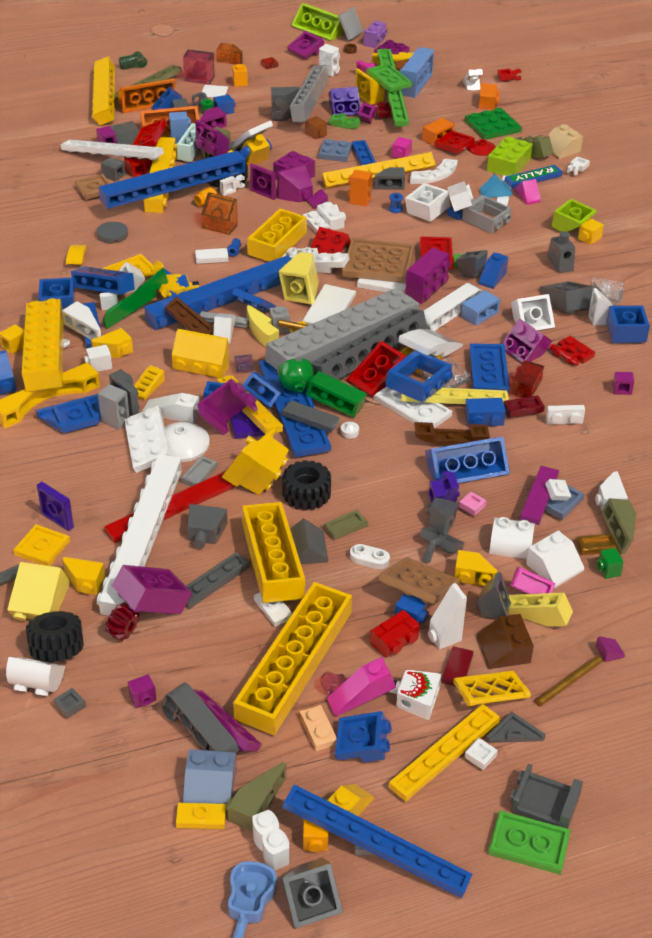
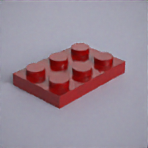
M165 118L141 127L132 145L155 147L167 125Z
M420 236V258L431 248L441 250L449 254L450 266L448 270H453L452 237Z

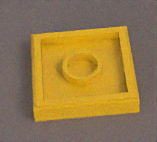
M35 524L13 549V552L18 557L40 565L50 566L69 544L70 536Z

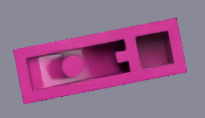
M380 657L361 666L331 693L327 700L335 717L395 689L396 685L384 659Z

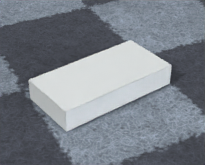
M227 248L195 250L197 264L229 262Z

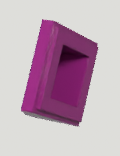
M320 189L308 199V202L316 209L317 205L328 202V196Z
M602 636L597 638L596 648L605 662L625 657L616 639Z

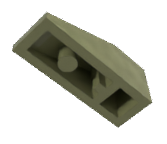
M609 498L601 514L615 539L614 541H616L620 553L625 554L634 538L636 512L630 500Z
M281 762L241 787L234 797L231 796L226 805L229 822L253 832L252 817L269 808L287 778L286 763Z

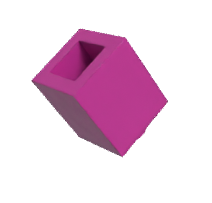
M398 137L392 144V158L408 157L412 153L411 139Z

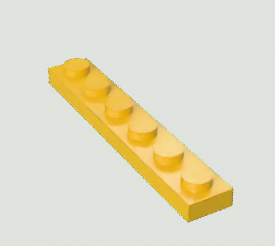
M225 376L224 378L217 379L219 383H226L231 378L236 383L239 381L234 376ZM258 400L255 402L257 411L254 412L249 406L242 410L265 435L272 429L277 430L275 433L283 432V425Z
M482 704L389 782V788L407 802L469 749L478 738H482L499 723L500 716Z

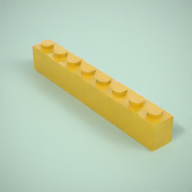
M109 56L95 61L93 68L92 118L95 122L97 121L99 126L115 120V66Z
M161 137L158 140L156 147L163 148L164 154L152 161L150 173L175 167V160H177V143L175 138ZM169 193L144 199L145 212L163 213L164 207H167Z

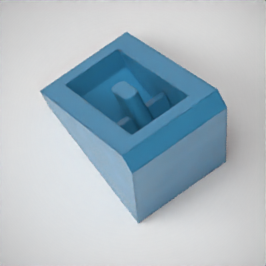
M496 174L479 189L481 195L488 198L512 196L509 185Z

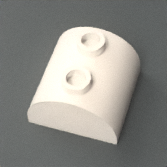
M495 517L489 554L527 560L528 549L532 546L535 523H530L526 520L517 521L506 517Z
M8 657L6 677L8 683L14 684V690L27 692L29 687L35 689V694L48 696L49 692H55L58 689L63 678L65 666L28 658Z

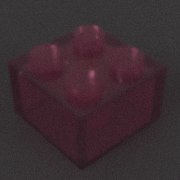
M188 49L183 56L184 81L210 85L215 78L214 53Z

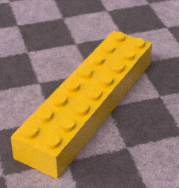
M51 298L47 301H31L26 303L22 377L26 392L63 387L64 323L61 299Z
M313 582L233 702L234 719L271 735H276L351 615L352 595Z

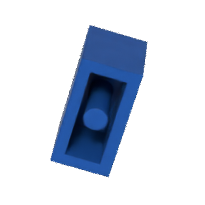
M502 397L466 399L464 413L467 427H469V424L504 426L506 411Z

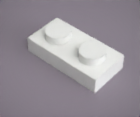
M584 405L548 406L545 419L546 424H583L585 407Z

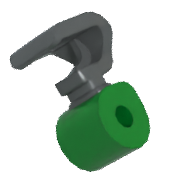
M200 92L192 95V106H200L202 114H204L205 110L213 108V101L207 99L206 93ZM199 97V101L194 103V99Z

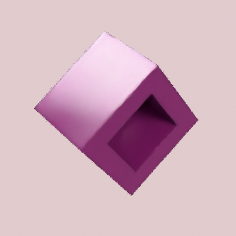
M363 102L357 116L360 117L361 121L371 124L376 114V107Z
M615 372L612 383L614 394L632 395L634 386L633 372Z
M149 674L127 682L129 697L135 708L157 701L155 685Z

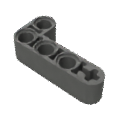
M184 682L165 695L162 710L166 717L171 721L179 718L204 750L234 753L239 751L237 742L189 684Z

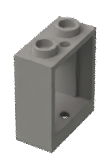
M480 195L471 201L472 206L463 208V221L491 234L511 220L510 207L484 195ZM481 212L490 214L494 216V218L492 219L486 215L481 214Z

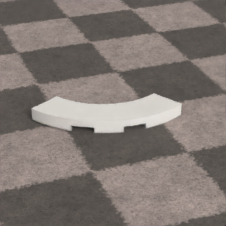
M443 159L442 163L433 171H412L410 184L432 183L445 179L456 170L458 160Z

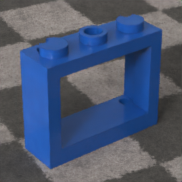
M415 350L387 372L386 387L423 403L452 379L453 365ZM417 369L433 375L424 383L408 377Z

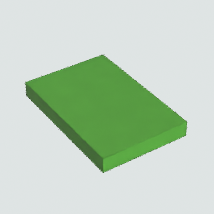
M389 63L366 70V73L389 92L412 87L413 82Z
M499 810L488 855L561 875L571 829Z

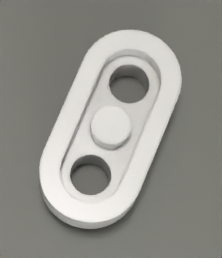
M363 544L354 545L350 549V559L355 564L374 569H384L389 565L390 555L383 549Z

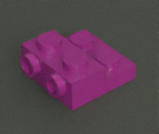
M304 31L287 48L288 51L306 60L310 55H317L319 53V48L324 45V40Z

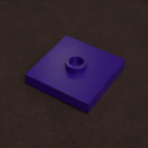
M242 410L230 419L235 439L265 435Z
M41 481L37 484L41 514L65 530L70 531L74 528L70 499Z

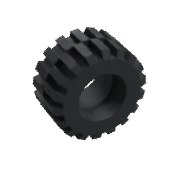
M302 460V462L297 461L295 464H290L288 468H285L282 475V494L285 502H288L290 506H295L296 509L301 508L303 510H314L316 507L320 508L323 504H326L331 497V473L328 471V468L312 460Z
M52 611L43 613L31 619L29 624L26 625L29 654L36 660L60 662L76 656L83 649L81 619L71 612Z

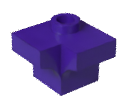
M444 471L442 472L441 479L430 481L428 494L431 503L435 497L454 502L457 501L460 491L454 472Z

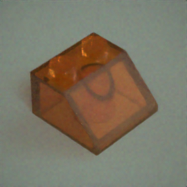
M208 192L201 213L202 228L230 235L238 226L237 199Z

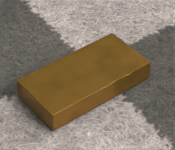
M612 533L576 537V543L581 556L600 554V550L616 548L620 552Z

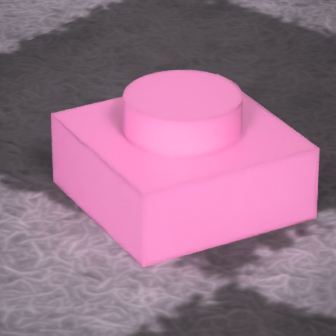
M470 492L459 501V508L475 516L486 506L487 500Z

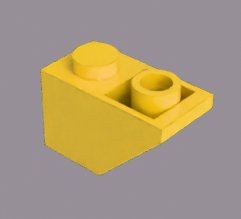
M458 550L454 577L460 579L461 583L485 586L497 573V570L480 553Z

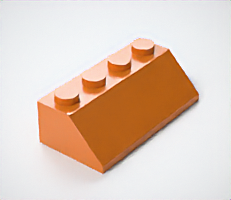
M175 79L121 87L117 94L118 105L122 113L151 109L152 105L169 86L176 91Z
M197 106L141 111V127L165 118L167 125L161 137H171L169 113L186 112L187 117H190L191 124H195L196 120H199Z

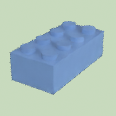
M419 47L414 51L404 67L400 69V73L413 82L412 87L401 89L403 96L416 98L433 75V49Z

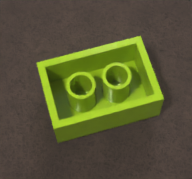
M506 136L488 155L487 171L502 176L518 174L530 161L533 144L525 140Z

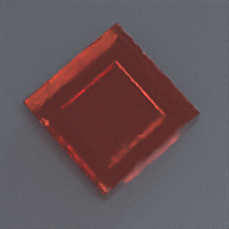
M273 57L262 59L261 65L267 70L278 67V62Z

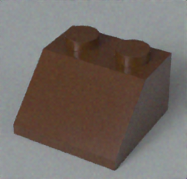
M521 614L501 616L477 634V639L489 669L531 663L534 646Z

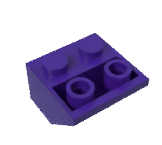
M358 87L330 89L328 97L333 115L343 113L346 116L357 115L360 109Z

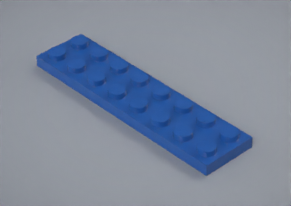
M265 360L259 361L262 376L281 392L274 406L283 425L294 458L331 451V444L324 430L282 416V410L290 401L315 409L311 397L306 395L307 389L299 393L286 390L280 384L277 374L278 370Z

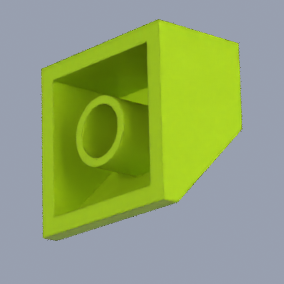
M569 199L554 211L551 227L560 232H568L584 224L597 213V210L576 200Z

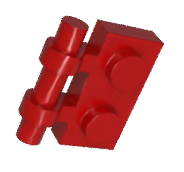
M572 336L559 341L558 346L555 344L550 346V350L556 356H561L565 359V362L574 366H578L579 363L583 364L595 357V351Z

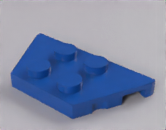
M98 394L37 409L36 416L62 433L97 425L101 418Z

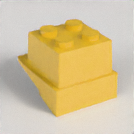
M272 429L258 441L248 436L245 440L248 445L238 454L222 478L236 487L241 485L260 495L264 490L268 491L273 483L272 479L276 481L281 474L280 467L283 468L288 458L286 455L289 449L273 438L277 431L276 429Z

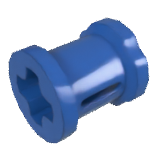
M392 193L389 196L391 200L389 211L400 213L403 210L401 206L403 195Z

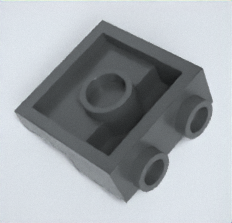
M122 369L109 374L110 385L127 391L129 416L138 414L140 409L137 398L138 391L132 385L133 379L131 375Z

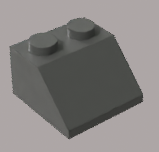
M271 87L272 121H286L292 118L290 105L298 93L299 87Z

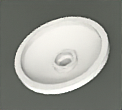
M175 422L165 426L170 455L181 458V462L195 460L208 450L210 438L207 431L201 426L190 422Z

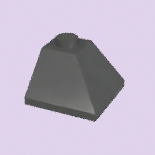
M323 857L301 864L282 877L295 929L343 913L331 863Z

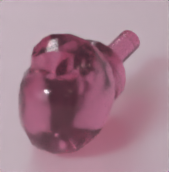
M327 671L320 677V683L327 693H333L348 678H345L344 674H334Z

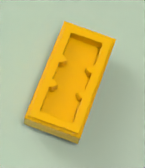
M178 803L176 828L225 829L226 804Z

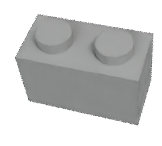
M109 384L98 393L101 423L119 430L125 425L124 419L130 417L127 391Z

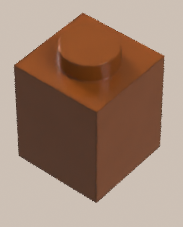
M317 116L307 119L305 121V133L314 139L327 135V122Z

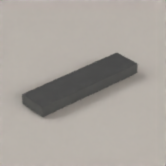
M235 552L186 586L192 592V595L185 607L189 610L250 568V562Z

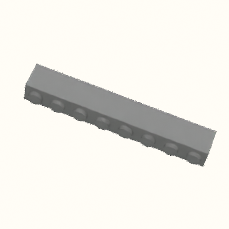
M327 65L313 66L290 105L292 122L304 123L307 121L329 81Z

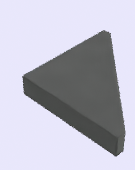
M511 711L486 736L485 741L487 743L543 741L546 734Z

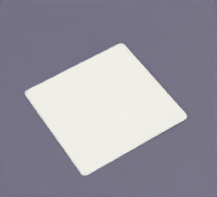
M204 85L202 92L206 93L207 97H217L225 95L228 87Z

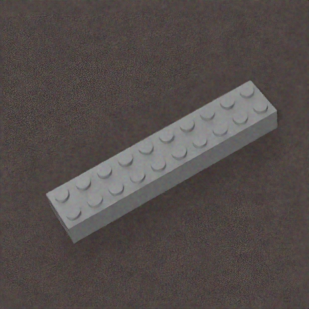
M397 288L266 343L265 361L278 371V367L290 359L302 361L301 358L312 363L411 309L418 310L419 303Z

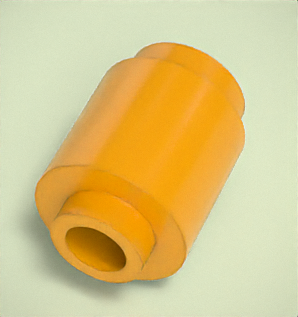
M211 187L205 188L196 193L194 201L197 206L204 207L216 201L217 192Z

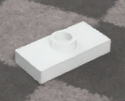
M260 593L254 595V601L274 627L287 622L293 614L283 601L263 603Z

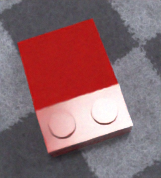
M380 341L351 373L347 381L372 397L386 387L387 372L406 358V356Z

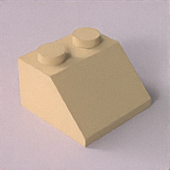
M562 124L553 128L548 136L550 137L554 152L552 155L557 159L581 152L583 136L568 125Z

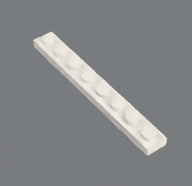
M70 139L60 144L61 150H67L68 152L99 153L104 156L114 155L115 157L126 156V158L137 157L138 159L149 158L150 160H156L160 155L164 154L163 148Z

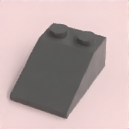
M571 281L540 286V290L545 295L549 294L550 301L558 310L565 311L566 314L575 313V310L578 309L580 311L589 310L592 291L595 286Z

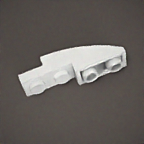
M292 247L283 255V257L288 255L293 258L299 252L311 253L314 255L316 270L319 273H331L334 268H344L349 261L348 253L319 254L317 248Z

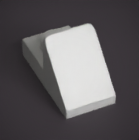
M482 69L469 70L463 77L462 82L468 91L480 90L479 78L482 76Z

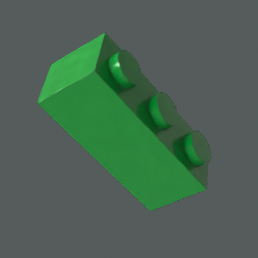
M319 371L310 380L306 395L355 418L364 406L367 393Z

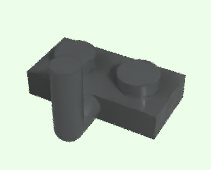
M433 526L422 528L419 535L426 539L425 541L428 543L423 557V561L428 563L431 562L437 545L442 547L443 551L450 554L462 550L464 542L449 534L447 536L442 535Z

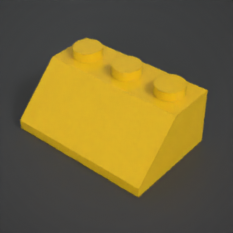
M178 329L172 351L173 369L223 378L229 368L228 338Z

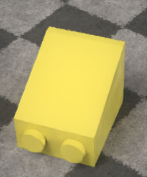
M299 252L278 271L284 299L313 304L319 285L314 255Z
M20 562L8 606L9 613L16 620L26 621V619H34V617L43 613L59 611L69 588L70 580L59 567Z

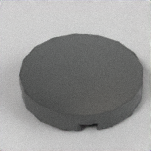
M115 221L103 223L97 228L98 239L110 244L117 240L122 242L128 236V227L121 222Z

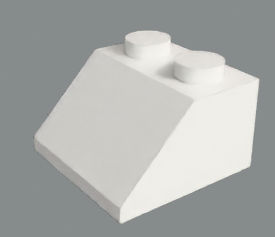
M549 294L521 298L511 302L513 318L516 323L520 318L536 330L555 328Z
M559 530L530 546L528 549L526 565L539 576L556 583L554 588L584 571V566L573 542Z

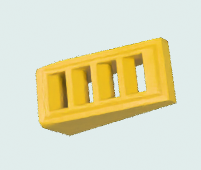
M151 365L147 367L134 385L138 391L137 398L146 400L165 381L162 369Z

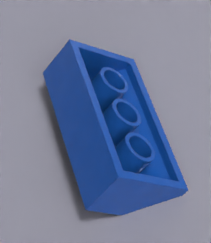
M503 436L425 450L428 469L434 481L441 479L442 472L444 471L454 472L458 483L510 474Z

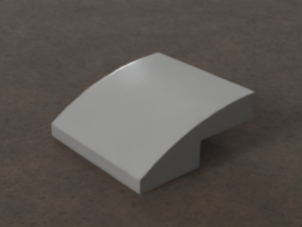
M354 6L338 16L348 40L363 32Z

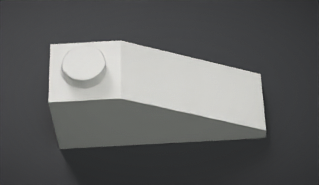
M77 301L62 310L64 325L91 340L101 336V329L87 306Z
M178 393L150 399L142 412L158 405L161 409L162 418L195 423L199 416L197 406L199 396Z
M456 583L451 585L430 620L428 637L432 643L436 644L439 650L462 641L467 597Z

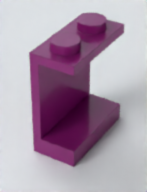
M232 378L197 404L200 416L222 435L229 432L227 421L245 407L249 406L254 412L258 410L255 396L251 392H246L243 385L239 382L236 383Z

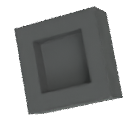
M73 688L53 699L54 705L66 718L86 707L85 700Z

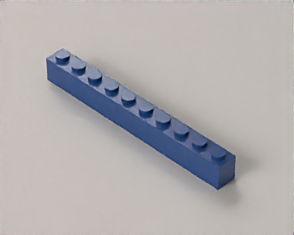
M238 151L99 186L100 201L109 209L244 173L245 158Z
M287 255L144 306L145 320L154 330L177 323L178 321L164 310L165 306L176 296L199 315L202 311L207 312L237 301V296L232 294L234 288L253 295L281 285L278 271L292 258Z

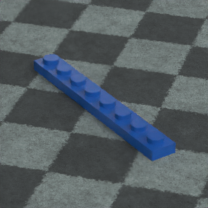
M295 784L283 803L282 808L460 898L463 897L472 873Z

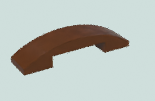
M414 422L416 437L434 445L450 446L490 439L488 425L469 424L468 430L434 428L433 423Z

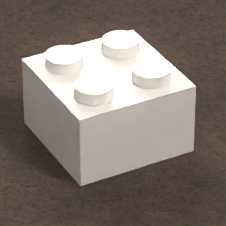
M426 183L405 197L407 213L430 222L450 207L448 191Z

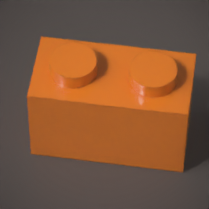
M481 83L479 109L494 110L495 105H498L500 90H497V84Z
M440 118L423 127L422 140L434 146V141L451 130L454 131L455 124Z
M354 170L348 178V184H350L348 190L350 204L368 206L371 200L372 172Z

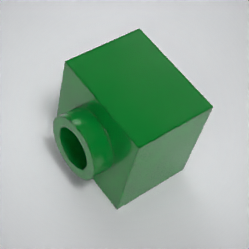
M617 549L600 550L597 568L603 573L605 579L621 576L624 561Z

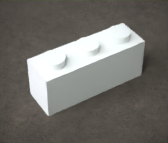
M465 181L447 187L454 212L472 206L471 201L474 199L470 186L466 185Z

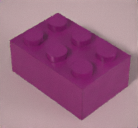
M431 248L407 269L405 294L419 304H423L442 285L446 284L449 279V254Z
M122 565L112 584V587L118 592V596L124 599L129 604V608L135 612L181 614L192 595V592L170 569Z

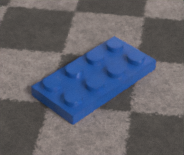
M470 343L469 353L473 389L503 390L509 394L510 387L505 345Z

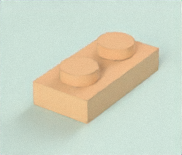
M321 705L300 711V718L315 751L336 746L337 737Z

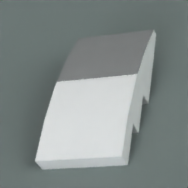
M430 329L409 331L400 335L398 341L425 355L432 354L442 357L463 346L462 343Z

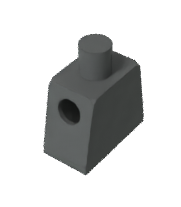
M565 231L560 232L559 236L551 238L547 258L558 273L574 271L575 246L569 239V233Z
M190 504L188 540L193 541V545L196 548H204L206 543L216 544L228 524L227 509Z

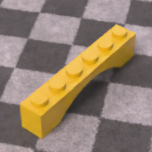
M87 362L63 372V387L29 392L23 389L0 399V424L5 429L21 422L33 407L47 399L65 394H85L99 388V373Z

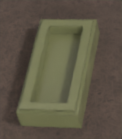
M355 510L324 523L323 529L333 540H337L368 527V521L358 510Z

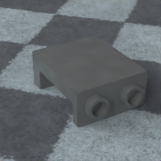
M528 764L525 771H520L517 779L519 787L518 789H513L509 802L513 803L512 813L568 829L581 794L583 781L574 779L572 785L569 786L532 773L533 765Z

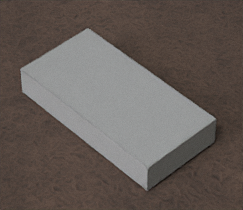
M201 456L181 477V483L191 487L205 481L217 469L218 462Z

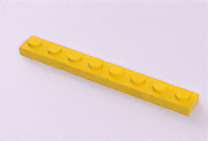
M432 152L325 172L321 176L325 189L349 185L348 178L354 170L372 172V180H375V174L389 167H404L405 173H411L412 171L435 168L436 164Z

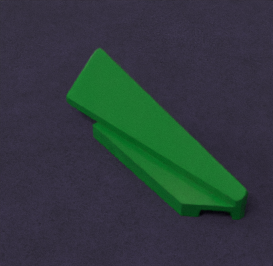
M161 268L134 293L106 310V315L103 318L105 328H110L157 297L156 290L162 284L168 283L165 269Z

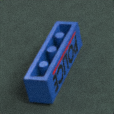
M87 266L71 271L75 288L120 295L135 290L133 273Z

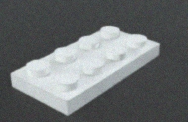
M158 405L124 419L133 469L136 473L150 468L152 462L156 461L158 454L171 456L161 409Z

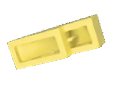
M248 305L247 318L249 320V328L256 339L266 347V343L279 338V330L272 326L271 318Z

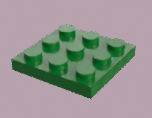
M502 108L465 115L464 121L485 140L522 131V127Z

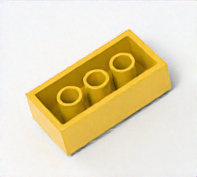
M284 209L277 210L247 238L248 255L268 262L283 257L285 252L292 248L307 233V217Z

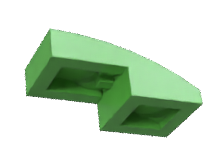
M343 113L332 115L328 122L336 127L356 129L361 120L360 117L346 118V114Z

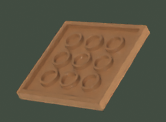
M352 238L348 249L349 261L342 269V276L406 283V271L411 267L415 244Z

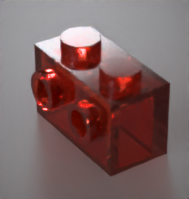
M524 360L521 366L517 367L515 376H512L510 379L511 394L521 398L533 396L542 381L544 365Z

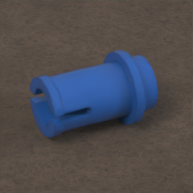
M234 238L227 247L229 255L236 256L239 254V248L242 245L240 239Z

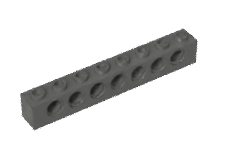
M411 309L312 362L314 376L320 371L337 380L345 378L348 373L353 372L380 341L397 349V346L402 344L398 342L400 335L417 329H428L424 311Z

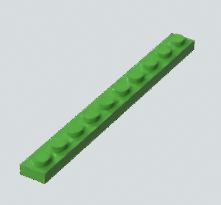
M377 49L379 64L389 63L395 68L391 49ZM386 90L394 125L398 127L409 126V118L402 91L389 92Z

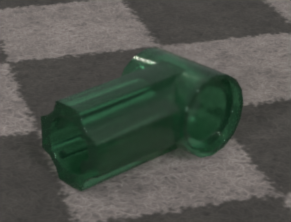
M136 51L133 55L119 57L120 68L122 70L133 67L144 68L147 65V59L141 52Z

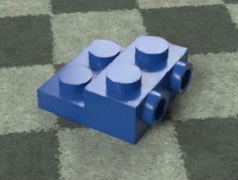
M382 711L339 718L335 750L336 758L338 760L360 757L363 763L385 760V754L390 752V743L387 738V734L392 731L390 720L386 719Z

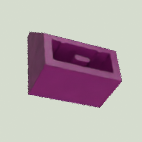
M196 120V147L213 156L222 155L229 151V138L200 120Z
M519 318L502 344L505 345L506 352L523 364H527L541 357L553 341Z

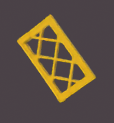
M515 671L454 678L453 681L467 706L528 699L531 696L530 691L522 683ZM485 682H494V683H493L492 685H490V684H487V683H485ZM498 683L500 685L508 687L507 691H505L495 686ZM473 684V687L470 688L465 685ZM479 686L481 688L487 689L488 692L484 693L476 690V687ZM513 689L518 692L511 693L510 691ZM491 692H494V693H497V694H499V695H492V696H491L490 694H491Z

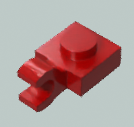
M521 69L497 70L500 81L506 82L513 80V78L517 81L521 80V76H516L522 73Z

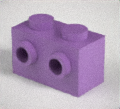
M374 21L364 31V46L376 48L386 38V23Z

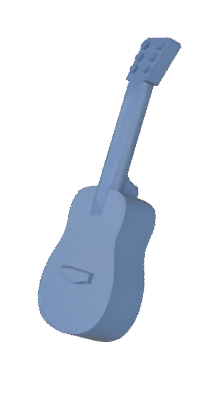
M241 862L231 872V896L228 900V914L231 918L238 921L233 938H243L248 923H258L263 919L265 906L276 893V872L270 866L259 862Z

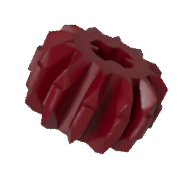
M124 602L116 605L115 609L108 616V621L105 623V631L117 640L123 641L128 639L137 627L136 625L140 620V612L131 610L129 604Z

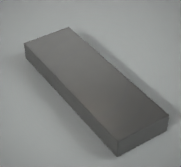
M290 401L282 410V416L330 433L340 423V417L294 401Z

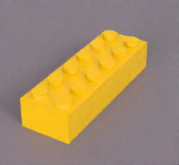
M282 502L243 505L242 527L262 602L303 599L305 596L306 579Z

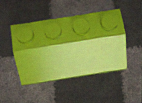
M303 2L291 24L292 27L330 41L344 33L339 15Z

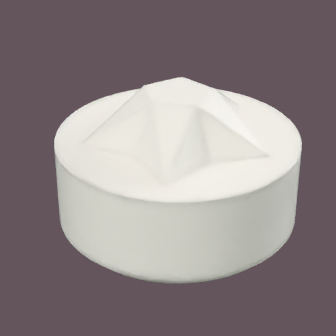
M354 422L343 423L341 425V435L347 439L356 438L359 435L358 424Z

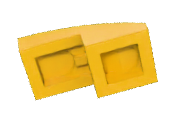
M71 245L67 253L66 264H83L85 262L87 245Z

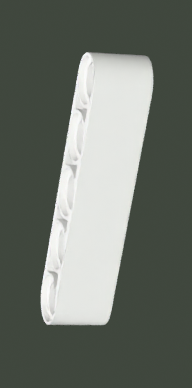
M466 283L424 310L427 328L433 331L437 330L462 313L463 302L483 291L470 283Z

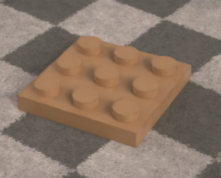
M408 557L382 571L379 576V581L384 582L386 586L398 588L408 596H416L422 599L424 603L434 605L445 597L452 584L456 583L459 587L461 580Z

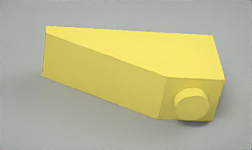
M565 593L509 595L511 606L508 614H521L523 619L544 626H567L573 613Z

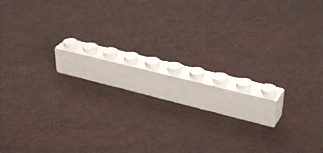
M158 454L156 461L152 462L151 474L146 477L145 489H141L139 503L136 502L134 507V516L129 518L127 532L124 531L122 545L118 546L116 551V560L111 562L109 577H105L103 591L98 594L97 605H99L100 614L109 616L116 605L123 602L128 604L118 596V592L112 587V584L122 565L145 567L182 472L181 458Z

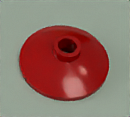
M480 139L470 145L468 151L477 156H488L496 146L492 142Z

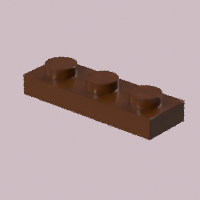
M177 296L165 306L164 310L187 330L209 335L214 333V327Z

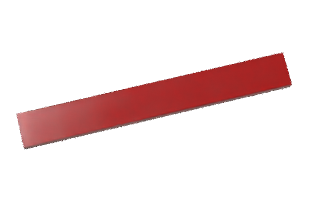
M224 471L172 495L163 520L189 509L190 504L198 505L236 486L222 478L225 473ZM134 513L104 526V531L114 543L122 540L124 531L127 532L129 518L133 517Z

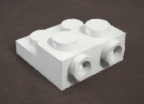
M331 202L317 205V211L303 214V216L307 217L308 226L315 233H317L319 227L331 230L344 228L346 220L345 213L340 212L337 204L333 205Z

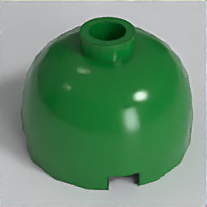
M301 358L302 361L290 359L278 367V379L286 390L299 393L308 388L310 380L314 377L313 365L309 360Z

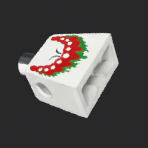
M406 670L402 681L394 680L396 688L389 692L397 694L396 706L399 709L430 720L440 690L441 674Z

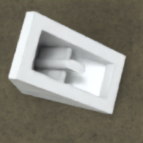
M217 314L214 317L213 335L228 338L229 344H231L236 315Z

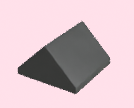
M303 518L290 529L300 563H327L328 555L324 531Z

